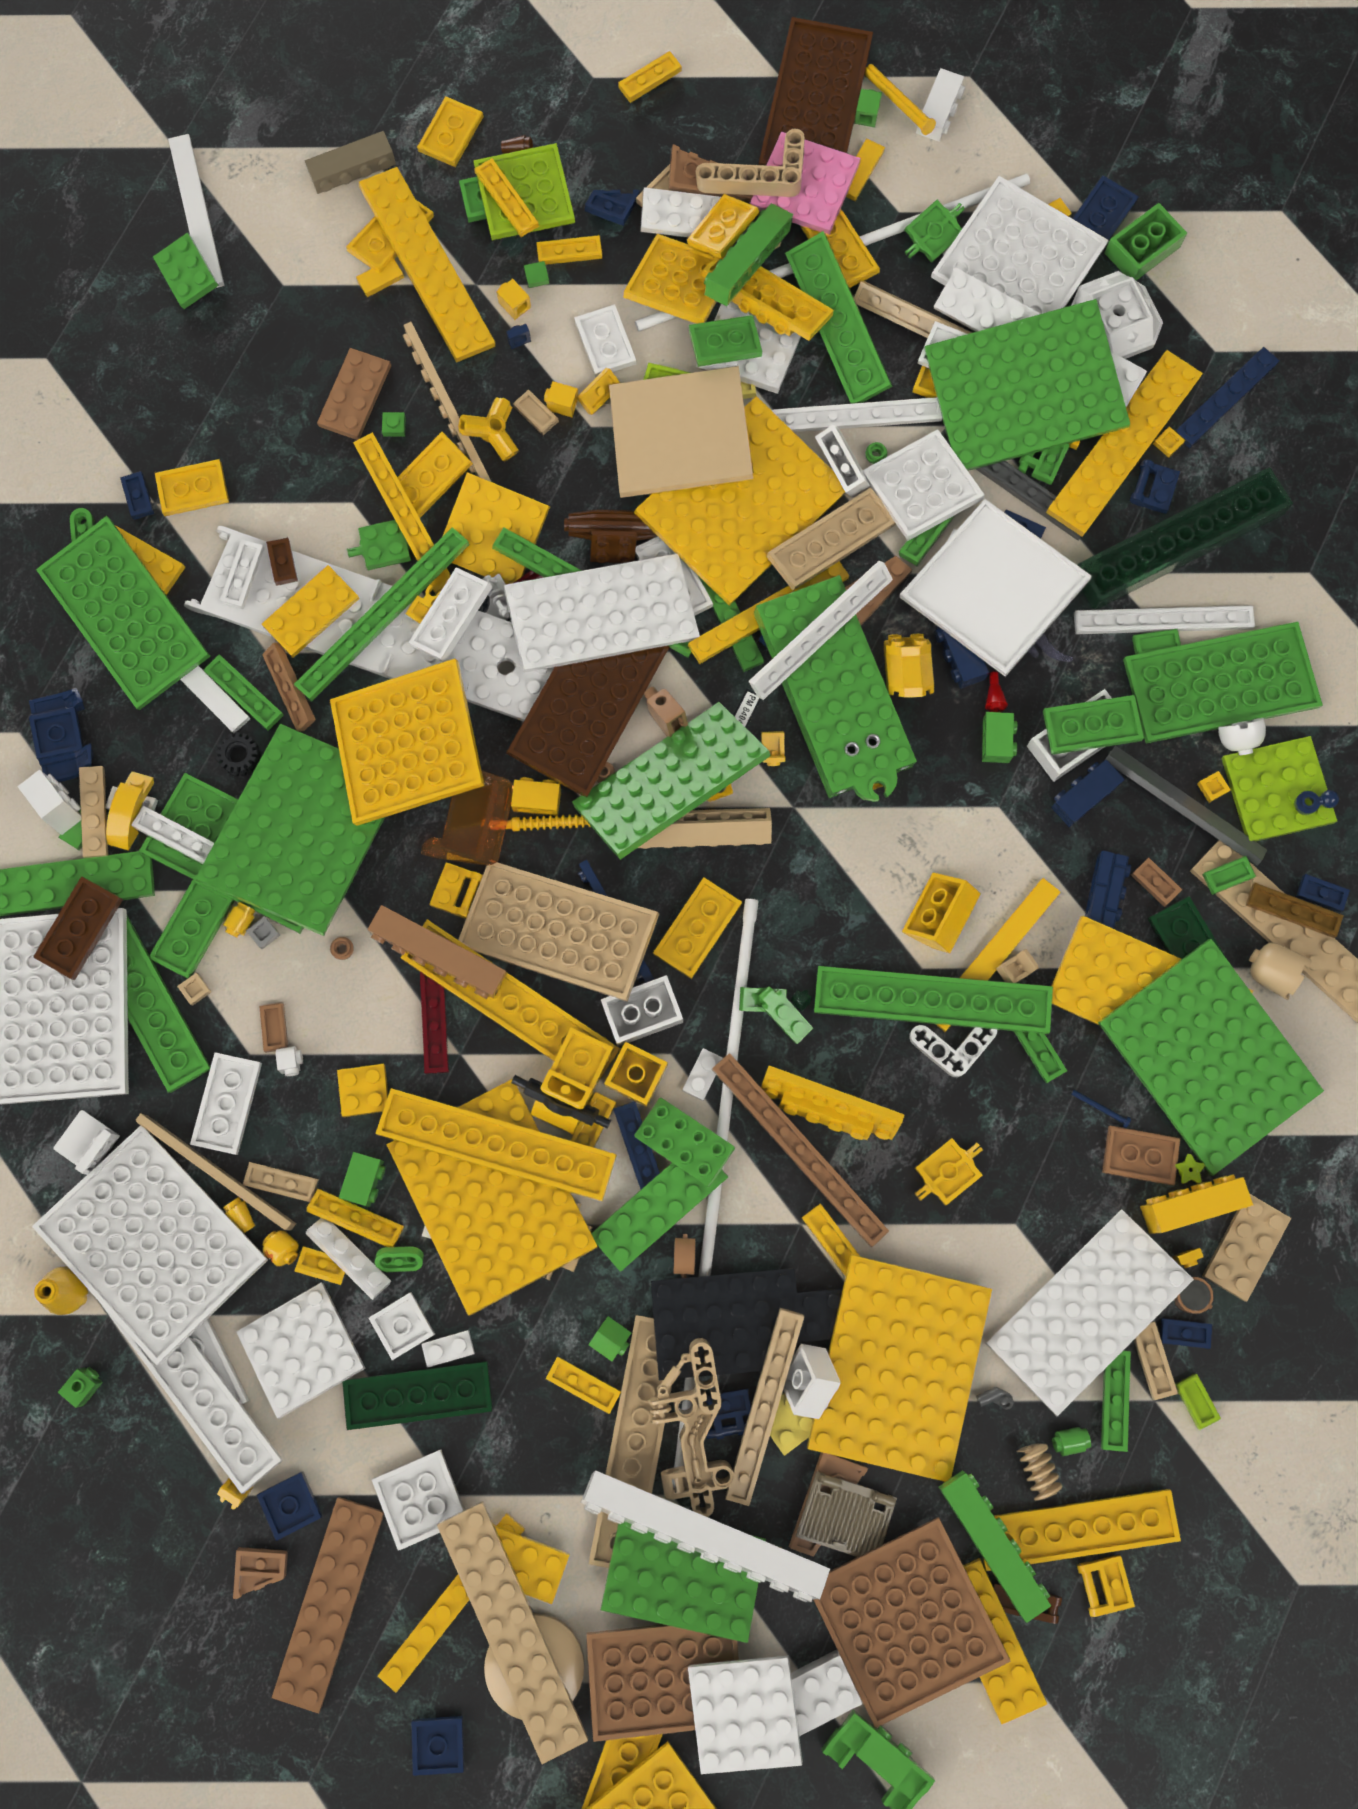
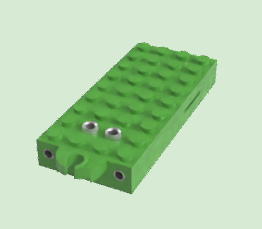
M840 575L756 605L753 614L772 659L846 591ZM855 614L786 678L782 685L828 798L854 789L857 796L861 799L876 802L879 801V795L873 791V784H882L884 786L883 795L887 798L896 787L897 773L911 768L917 761Z

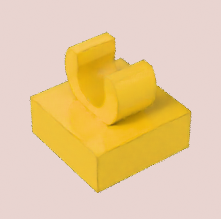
M228 1478L220 1487L217 1495L220 1496L222 1503L227 1500L233 1504L231 1508L235 1509L250 1494L253 1486L244 1494H241L232 1480Z

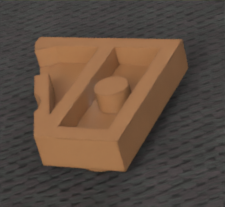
M239 1547L236 1550L233 1599H238L243 1594L259 1590L269 1583H275L284 1579L287 1570L288 1551Z

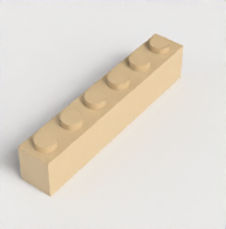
M770 808L692 810L638 848L771 844Z

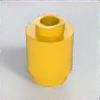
M238 902L237 906L232 908L223 926L227 927L225 932L238 938L239 934L244 936L254 919L253 914L255 910Z

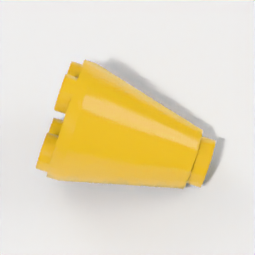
M68 1266L57 1267L49 1271L39 1281L34 1290V1295L40 1304L50 1313L57 1315L71 1314L86 1303L88 1288Z

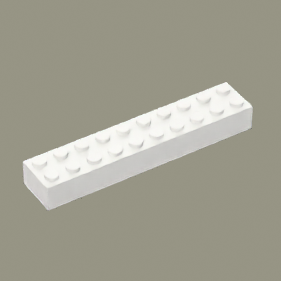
M596 1470L592 1473L581 1503L585 1504V1510L597 1515L600 1512L609 1514L607 1519L618 1524L624 1523V1521L632 1524L630 1529L644 1534L649 1531L654 1533V1539L668 1544L673 1541L678 1543L677 1549L691 1554V1552L697 1551L701 1553L700 1558L708 1562H723V1568L729 1571L741 1573L742 1570L747 1572L746 1577L760 1583L766 1580L770 1582L769 1587L777 1591L788 1592L790 1590L794 1592L793 1597L798 1600L812 1602V1599L821 1598L830 1568Z

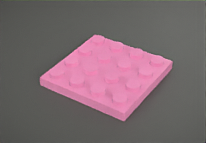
M781 132L766 166H783L786 133ZM805 140L800 193L794 197L753 195L750 204L758 207V210L761 212L772 203L792 213V223L830 234L858 170L861 158Z

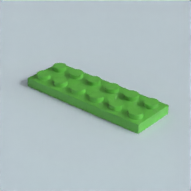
M671 1163L591 1234L599 1248L621 1272L728 1178V1175L721 1169L711 1186L707 1187Z

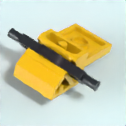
M570 1028L543 1083L533 1078L527 1081L515 1074L511 1084L524 1089L523 1094L535 1099L531 1111L532 1116L573 1135L580 1121L590 1126L596 1123L608 1129L611 1119L599 1115V1109L589 1105V1102L614 1048L576 1029Z

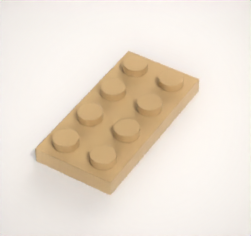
M1251 1194L1253 1206L1237 1210L1202 1277L1245 1302L1248 1301L1291 1220L1287 1215Z

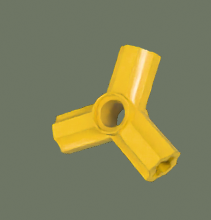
M496 397L487 417L461 415L459 418V433L464 436L481 437L484 441L490 442L502 461H507L519 452L505 431L506 421L512 410L510 401L507 399Z

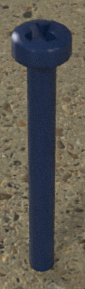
M1072 1091L1071 1095L1123 1123L1122 1127L1127 1128L1130 1124V1117L1124 1118L1078 1091Z

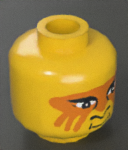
M273 1231L267 1235L262 1243L263 1254L276 1266L290 1265L298 1257L299 1244L286 1231Z

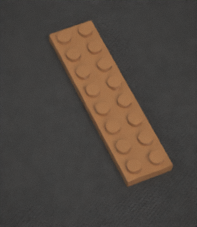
M341 1497L337 1498L272 1695L273 1699L318 1714L320 1713L384 1517L383 1511Z

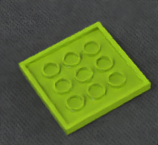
M557 143L473 160L476 168L493 158L538 221L539 227L531 232L575 223ZM477 176L491 239L496 240L519 235Z
M1311 736L1253 749L1251 754L1239 755L1238 752L1221 758L1243 832L1250 841H1261L1337 822L1334 808H1325L1320 805L1313 814L1302 815L1296 810L1294 805L1297 796L1304 791H1311L1321 796L1324 791L1328 790ZM1310 799L1304 800L1306 805H1312V801Z

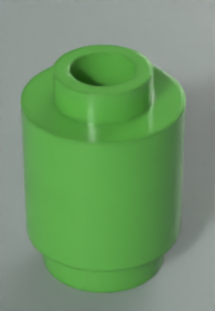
M1075 1427L1057 1431L1055 1437L1052 1438L1054 1450L1059 1452L1061 1456L1085 1452L1086 1449L1091 1448V1439L1086 1428Z

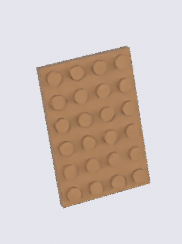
M668 1625L587 1632L593 1742L695 1730L688 1666L739 1660L738 1641Z

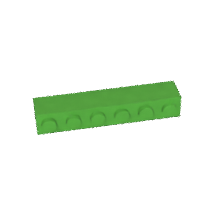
M772 203L765 210L763 209L755 222H751L747 232L740 235L737 244L729 248L725 258L718 261L714 271L707 274L704 280L706 285L704 295L728 306L789 233L793 214Z
M962 1470L938 1488L1021 1618L1028 1623L1051 1607L1047 1600L1050 1595L1042 1583L1038 1585L1034 1580L1033 1576L1036 1573L1029 1562L1023 1563L1019 1556L1022 1551L1015 1540L1009 1541L1004 1532L1008 1529L1000 1517L995 1519L990 1510L993 1509V1506L985 1495L983 1497L980 1496L977 1488L980 1486L972 1474L967 1475Z

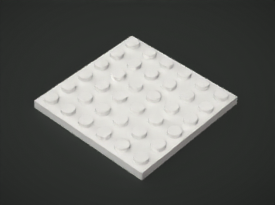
M998 176L932 272L931 278L946 286L955 268H958L1043 314L1064 308L1068 304L1109 240Z

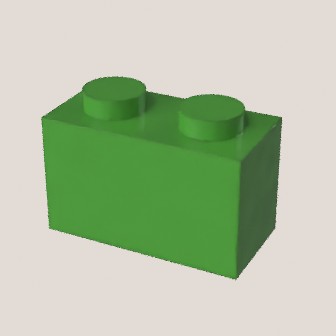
M986 712L983 718L982 762L1010 763L1013 756H1016L1017 743L1013 742V734L1017 733V721H1014V713Z
M353 1152L339 1198L370 1207L371 1203H375L378 1196L376 1186L378 1180L383 1179L386 1166H383L384 1161Z

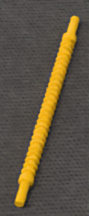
M570 814L568 817L562 815L561 818L558 815L552 818L550 815L549 818L543 816L542 819H539L538 816H536V819H532L530 816L529 819L523 817L521 820L519 817H513L511 820L489 821L488 823L489 830L512 829L514 832L520 831V829L526 831L527 828H530L531 831L533 828L539 830L540 827H543V830L546 827H549L550 830L552 827L559 829L560 826L565 829V826H569L570 829L572 826L578 828L579 825H582V828L585 825H588L589 828L591 827L582 815L578 817L577 814H575V817H571Z

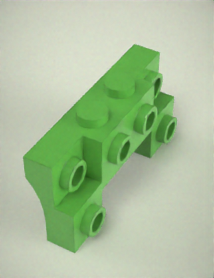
M853 1709L840 1728H836L824 1744L822 1752L834 1759L841 1769L846 1766L855 1753L857 1757L891 1785L881 1799L886 1807L889 1806L891 1809H912L934 1784V1777L912 1759V1752L903 1743L900 1742L899 1745L891 1740L892 1735L884 1727L875 1728L873 1724H870Z

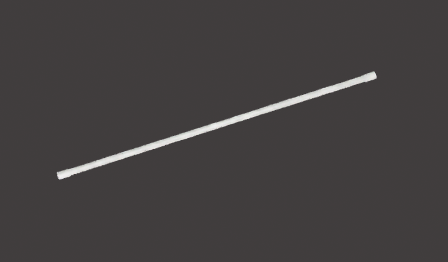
M745 899L743 928L726 1054L727 1056L730 1053L736 1061L738 1060L744 1011L739 1010L740 987H747L754 925L759 903L755 899ZM723 1083L716 1134L727 1141L733 1093ZM722 1183L708 1196L698 1277L711 1275ZM694 1377L685 1378L684 1391L693 1389L695 1387ZM683 1400L682 1410L689 1409L692 1402ZM681 1421L679 1424L674 1468L684 1466L679 1438L684 1425ZM672 1479L673 1488H675V1481Z

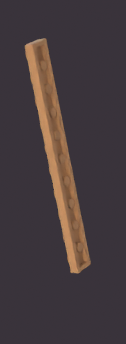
M730 1053L711 1069L870 1247H873L889 1232L884 1224Z

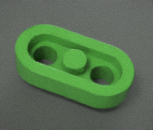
M78 508L70 515L72 542L95 525L93 515L85 508ZM86 519V523L81 524V521Z
M385 1247L377 1251L375 1265L384 1272L416 1271L422 1267L424 1254L416 1247Z

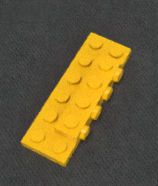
M716 257L703 269L702 277L706 278L709 272H713L721 258ZM761 266L732 300L742 312L752 313L760 323H768L773 326L778 334L782 335L785 333L790 337L795 332L808 341L831 319L834 312L830 307Z
M768 1066L761 1085L762 1090L771 1099L781 1100L779 1108L783 1109L785 1113L802 1116L811 1123L824 1124L833 1131L846 1132L858 1140H868L871 1133H874L880 1139L893 1140L904 1118L902 1113L772 1066Z

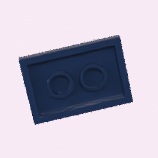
M1102 176L1072 219L1110 241L1136 204L1139 196Z

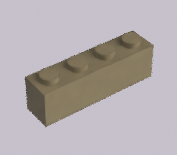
M384 131L304 160L317 194L330 191L337 186L349 184L353 180L367 177L374 172L396 165L393 151Z

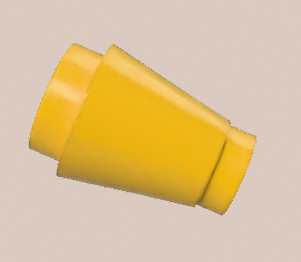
M240 1197L223 1207L226 1212L225 1214L243 1233L256 1226L245 1201H242Z

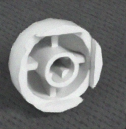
M1263 718L1233 723L1232 726L1218 727L1221 743L1230 751H1238L1239 755L1253 753V748L1260 746L1266 735V726Z

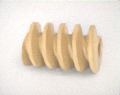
M1043 1443L1028 1445L1017 1451L1025 1452L1020 1462L1029 1463L1023 1470L1032 1472L1027 1481H1035L1036 1483L1030 1488L1031 1491H1039V1494L1034 1497L1035 1501L1051 1497L1062 1488L1060 1482H1055L1059 1475L1051 1472L1055 1469V1464L1047 1463L1051 1460L1052 1456L1050 1453H1044L1048 1449V1445Z

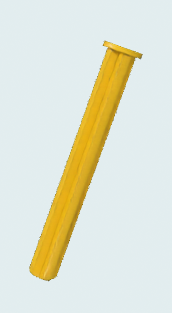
M869 64L865 68V76L921 129L923 135H928L934 130L936 121L924 114L873 64Z

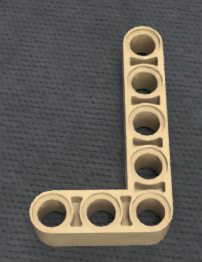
M791 129L786 133L783 166L721 163L700 164L696 168L697 188L704 193L779 197H794L798 195L802 183L804 133L800 129Z

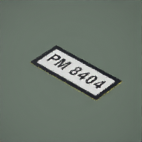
M746 689L733 714L745 728H747L761 700L755 692Z

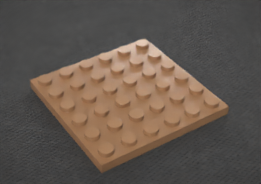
M939 1517L829 1571L821 1598L813 1599L875 1728L1011 1662Z

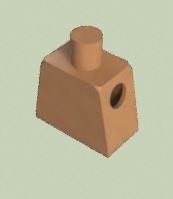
M650 687L645 691L644 696L647 699L649 713L667 737H671L682 726H688L685 710L666 689L658 692L655 687Z

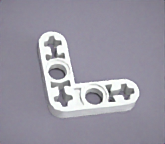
M924 1025L914 1027L909 1034V1039L916 1048L952 1077H960L967 1072L995 1038L997 1030L990 1029L991 1036H984L981 1041L985 1044L982 1045L978 1039L972 1036L975 1034L976 1037H979L983 1030L981 1028H974L956 1051ZM915 1031L919 1033L924 1031V1038L930 1041L933 1038L935 1041L929 1045L928 1049H925L924 1046L927 1043L922 1039L918 1042L915 1039L917 1037ZM973 1042L976 1044L978 1050L975 1055L967 1054L965 1051L967 1043ZM941 1045L945 1050L944 1056L941 1058L935 1057L932 1053L933 1046ZM951 1053L953 1056L950 1060L954 1063L960 1061L962 1063L960 1065L962 1071L957 1070L954 1072L952 1070L953 1065L949 1061L946 1064H943L942 1061Z

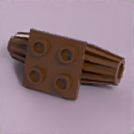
M589 510L569 513L568 518H564V532H568V536L591 540L590 562L622 564L634 562L636 541L657 537L632 510Z

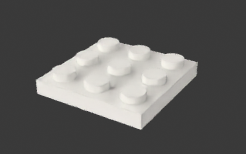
M442 1449L372 1479L398 1551L440 1533L437 1527L438 1523L464 1511Z

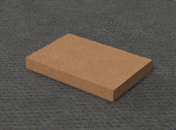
M1108 1126L1102 1173L1173 1186L1175 1185L1177 1170L1175 1165L1178 1162L1181 1138Z

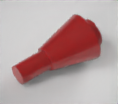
M991 672L989 674L990 686L985 708L990 712L1001 713L1008 707V704L999 685L998 672Z

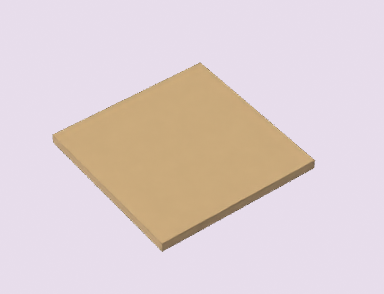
M739 366L609 385L621 498L753 479Z

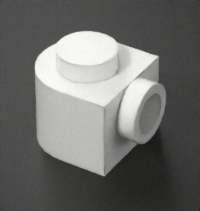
M296 1046L276 1049L277 1070L281 1074H285V1076L298 1075L299 1071H301L300 1064H303L302 1051L297 1050Z

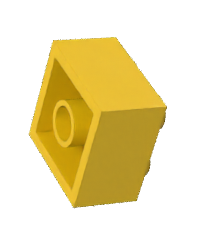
M625 1042L604 1085L648 1107L668 1066V1062Z

